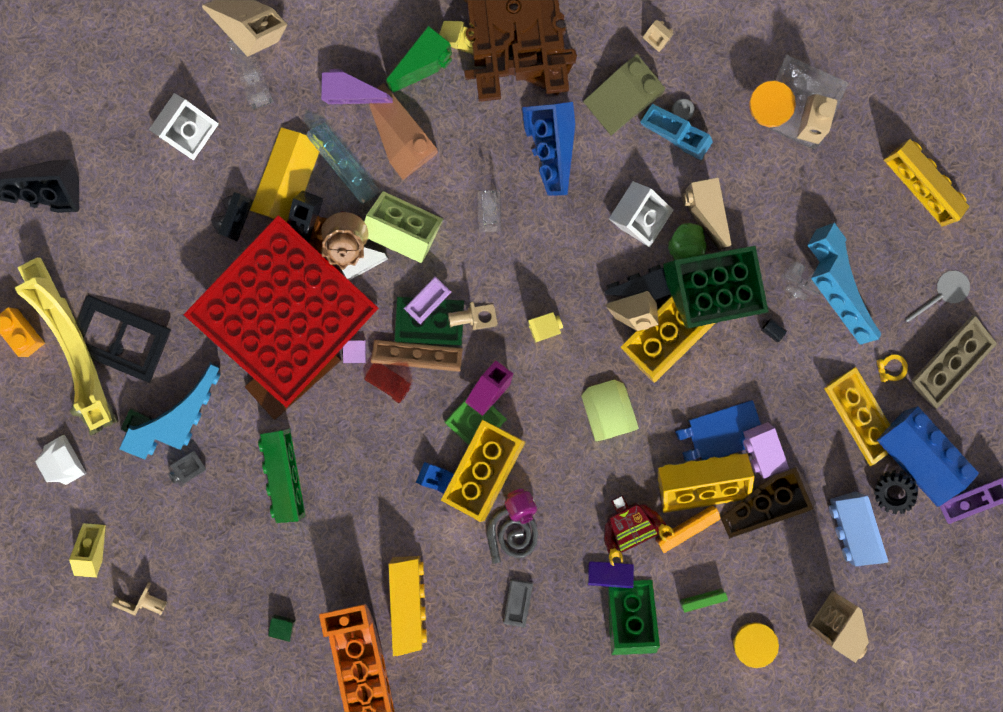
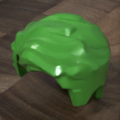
M685 223L678 226L668 244V250H670L669 252L673 255L674 259L678 260L704 255L706 242L701 226L693 223Z

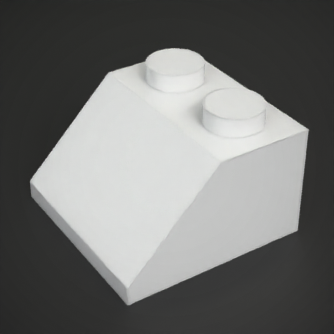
M174 93L149 130L194 160L218 126V123L187 100Z
M632 181L609 220L621 230L651 247L673 212V209L651 188Z

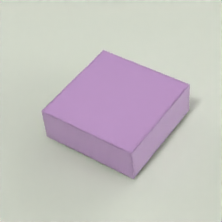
M348 341L343 346V363H366V341Z

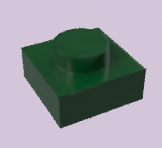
M130 409L121 430L127 432L130 425H141L153 418Z

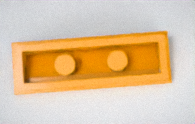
M709 506L672 529L674 536L671 532H666L663 536L667 541H663L661 537H658L656 542L662 552L666 553L720 520L717 508Z

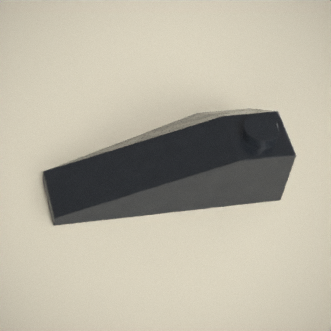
M70 159L46 161L1 172L0 200L17 203L20 199L30 203V207L38 208L39 204L51 206L50 211L57 213L78 212L79 176Z

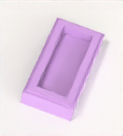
M435 276L404 309L421 324L446 299L451 291Z

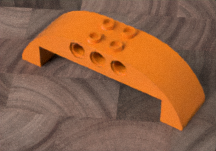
M362 604L320 613L319 618L323 637L329 636L344 712H395L379 636L367 605Z

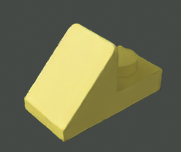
M444 21L439 35L446 39L452 48L473 55V42L466 39L465 33L468 28L465 27L464 22Z

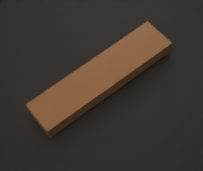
M374 340L371 363L460 372L463 348Z

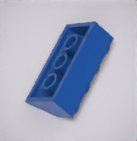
M918 406L903 411L877 439L907 474L911 475V479L916 480L919 488L937 507H940L965 490L979 474Z

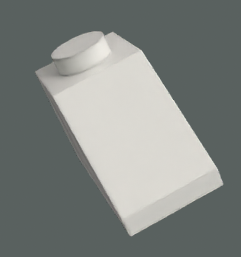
M364 247V258H360L355 266L348 265L342 271L346 278L351 280L388 260L385 253Z

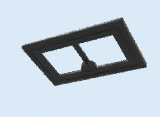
M87 295L76 322L83 339L95 311L123 322L115 343H112L109 347L110 353L85 343L91 359L150 383L171 329ZM127 325L155 335L144 366L119 357L124 350L120 342Z

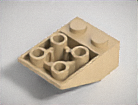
M213 0L202 6L247 57L277 43L288 25L273 8L255 0Z

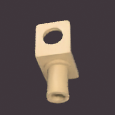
M470 302L467 310L448 313L450 327L468 323L472 325V330L497 326L493 304L474 307V302ZM488 311L491 314V320L487 323L481 322L478 318L479 313Z
M148 582L137 605L115 597L111 605L132 615H136L138 609L142 607L161 615L167 602L149 595L148 589L151 583Z

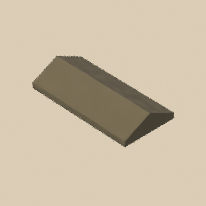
M972 315L912 380L915 390L936 409L997 345L976 316Z

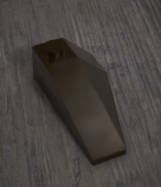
M796 466L773 475L724 514L721 520L730 539L814 510L816 501L808 482Z

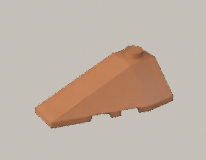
M383 83L377 89L392 97L393 103H370L369 106L389 163L404 180L438 154V151L419 125Z

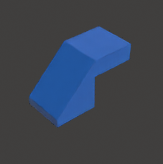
M424 462L416 483L444 494L454 473L442 467Z

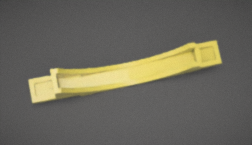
M37 257L17 267L25 282L15 287L17 293L29 302L42 316L54 333L66 356L74 382L75 399L73 405L76 411H81L90 431L112 421L105 395L81 331L76 324L66 299L60 297L42 259Z

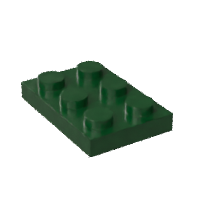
M397 297L395 342L462 345L463 324L450 327L448 313L464 311V300L445 299L419 324L404 309L413 298Z

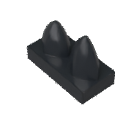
M234 192L233 195L222 200L224 208L227 210L226 214L212 218L211 222L218 231V234L238 242L253 200Z

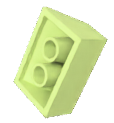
M383 191L366 215L364 222L368 228V239L422 263L433 243L443 218Z

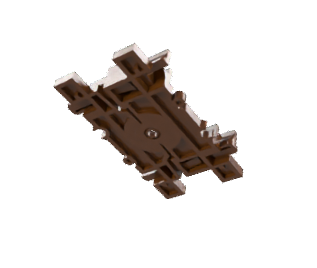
M464 0L468 3L470 26L473 27L468 28L465 34L466 39L473 42L475 66L486 65V68L464 71L465 80L476 79L479 102L500 100L499 77L515 75L516 81L544 75L546 94L569 91L566 64L576 63L577 58L574 49H564L563 35L566 32V27L559 28L556 25L558 21L564 20V15L560 12L559 0ZM515 3L518 5V8L511 10L509 6ZM514 31H516V33H517V42H518V43H516V44H513V43H514ZM511 44L513 49V60H509V46ZM541 54L542 65H537V56Z

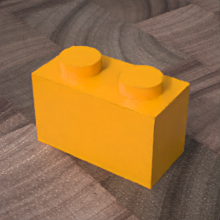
M8 307L0 313V335L18 357H29L45 344L19 309Z

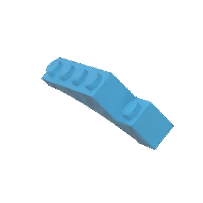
M834 222L816 229L808 243V247L820 262L811 279L860 345L879 340L881 332L868 313L853 278L845 242L847 239Z
M210 362L195 387L170 410L141 425H130L119 449L145 460L148 454H153L157 446L154 440L180 450L183 444L187 446L192 436V433L189 431L192 425H197L202 413L199 410L202 404L206 405L212 394L208 391L211 385H216L221 375V372H218L219 366Z

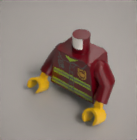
M623 495L611 500L616 512L608 516L609 521L605 523L603 539L612 566H614L612 560L614 557H619L621 563H623L622 552L657 535H660L663 541H667L663 536L667 531L671 532L674 536L672 528L667 526L658 512L650 507L638 505L636 502L628 506Z

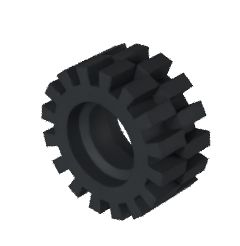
M892 470L891 474L889 471L885 472L884 476L881 475L879 481H877L874 495H876L875 500L879 502L878 506L880 508L886 507V512L893 510L892 514H897V511H900V514H904L905 510L910 511L912 506L916 504L918 496L916 480H911V475L908 473L905 476L904 471L901 470L900 474L896 473V470ZM892 485H898L905 490L906 494L901 499H895L889 496L887 489Z

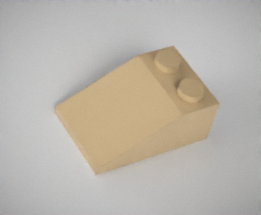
M719 178L691 183L685 189L686 193L682 194L684 206H688L689 212L719 250L728 248L732 244Z

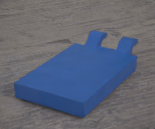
M750 400L688 420L690 427L675 432L678 440L691 437L694 449L682 452L684 460L688 462L700 457L701 461L711 457L721 458L745 450L743 441L746 439L743 432L757 427L761 423L754 401Z

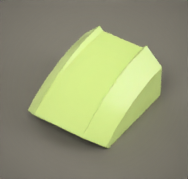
M611 380L588 387L581 397L594 441L605 440L639 429L624 383Z

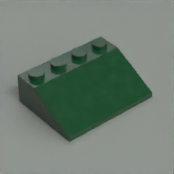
M756 246L678 259L663 264L668 289L686 329L769 312Z

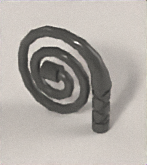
M506 508L496 512L490 519L487 527L486 537L491 552L492 564L501 562L495 537V527L499 518L508 513ZM534 519L530 521L533 530V540L528 550L523 553H515L510 551L504 543L503 534L505 529L514 523L524 527L526 537L522 544H515L512 540V537L519 538L524 536L522 528L513 529V532L508 534V543L515 549H523L529 544L531 530L527 523L521 524L520 521L507 520L501 526L498 533L500 546L507 555L515 558H524L532 553L537 545V525Z

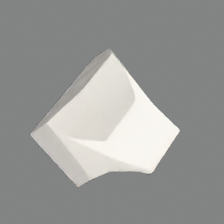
M65 435L46 444L43 452L35 461L46 482H61L67 485L87 474Z

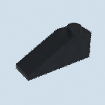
M302 190L293 198L287 223L309 242L315 221L320 213L323 198Z

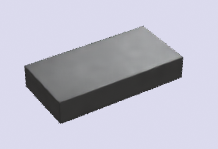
M511 579L503 624L526 627L533 582Z

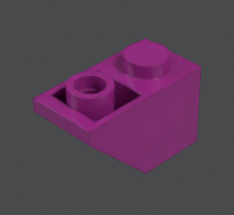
M495 361L480 377L465 403L483 416L510 386L513 373L498 361Z

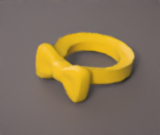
M889 355L883 360H876L881 382L888 380L899 381L907 374L908 364L902 356ZM892 359L899 360L902 364V372L896 377L886 374L884 366Z

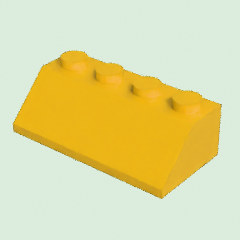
M911 139L903 142L884 159L886 164L941 226L959 221L970 207L966 203L965 196L951 186L950 179L936 169L937 165L935 162L921 152L922 148L917 142Z
M672 297L657 311L659 325L646 330L636 331L621 346V349L635 365L654 383L715 324L686 329Z
M482 420L441 501L479 522L485 521L526 441Z
M735 453L721 458L711 457L703 461H688L678 465L668 464L658 468V483L663 513L741 501L751 494L753 489L754 473L748 453Z
M419 556L392 557L389 562L393 656L422 650L423 643H427V629L422 627V620H426V606L422 607L421 598H425V584L420 583V575H424V562L419 561Z

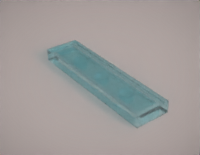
M325 122L308 131L306 136L361 204H364L380 193L377 186Z

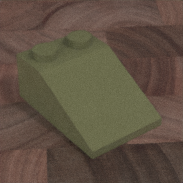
M636 54L587 97L583 103L610 136H612L659 98L666 88L639 55Z

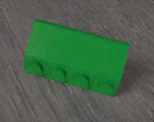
M291 429L260 434L261 438L258 439V446L260 452H263L265 461H262V468L264 474L268 476L269 483H266L267 495L271 496L272 505H270L271 517L275 518L276 523L300 521L306 514Z

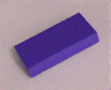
M589 561L588 585L633 588L634 564L614 563V566L607 562Z

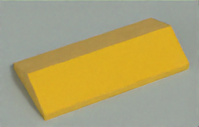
M281 127L250 211L272 219L279 215L287 222L293 198L302 190H306L323 143L302 133Z
M854 367L832 380L824 389L869 466H873L889 454L877 439L890 426V423L858 369Z

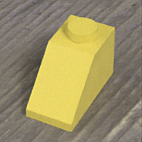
M553 312L528 320L535 343L561 334L560 329L563 328L559 315L555 316Z
M83 523L69 558L74 576L97 578L103 560L105 525Z

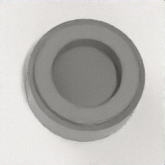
M679 99L673 104L671 113L688 121L694 114V106L688 99Z

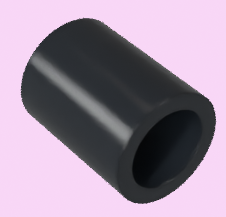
M771 318L761 329L762 332L777 343L787 332L786 329Z

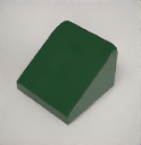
M274 614L271 618L268 636L290 642L296 620Z

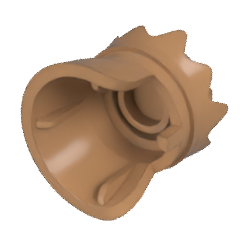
M340 212L330 216L324 222L321 231L323 238L322 257H327L331 265H339L341 270H344L348 265L355 266L360 258H364V245L369 235L368 228L360 217L352 213Z

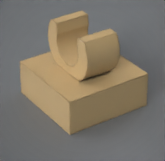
M656 20L643 38L660 52L673 36V29H667L663 25L665 22Z

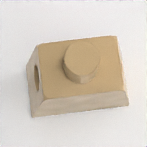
M818 94L808 96L797 139L819 144L830 131L837 100Z

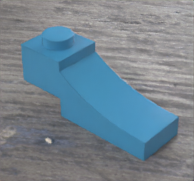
M654 104L650 106L640 122L644 127L657 133L682 149L683 152L699 160H702L713 143L709 134L691 126L689 121Z

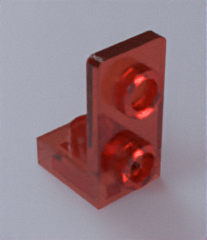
M373 363L364 377L367 382L391 396L397 403H402L413 386L405 378L386 366Z

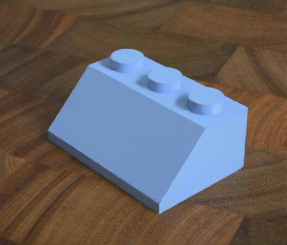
M855 491L830 499L829 511L832 518H836L838 527H835L839 540H843L845 548L842 549V553L846 562L849 561L854 566L887 563L888 558L868 495Z

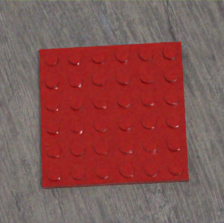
M278 215L183 315L287 408L379 308Z

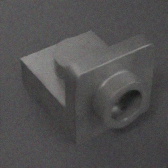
M195 451L170 465L168 476L174 484L178 483L182 487L188 481L206 471V468Z

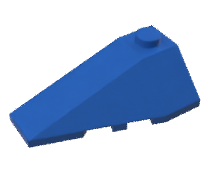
M573 102L522 107L524 129L527 137H533L536 148H533L532 152L534 156L538 155L541 160L542 166L539 172L547 195H567L575 133Z

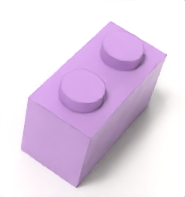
M769 422L743 432L746 439L743 441L747 453L752 455L753 460H750V463L755 473L758 472L763 478H767L789 469L776 430Z

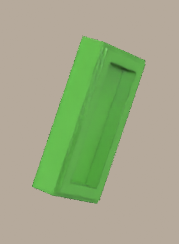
M717 589L681 599L679 602L681 609L685 613L728 601V598L723 589Z

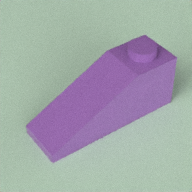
M331 69L330 72L322 73L321 100L327 104L393 103V98L387 93L343 72V70Z
M1003 477L959 494L941 505L940 508L947 523L951 524L1002 504Z

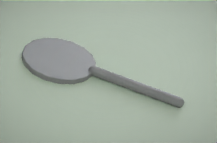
M956 270L944 273L937 283L939 295L907 317L906 322L911 321L941 298L949 303L963 301L970 291L968 278L962 272Z

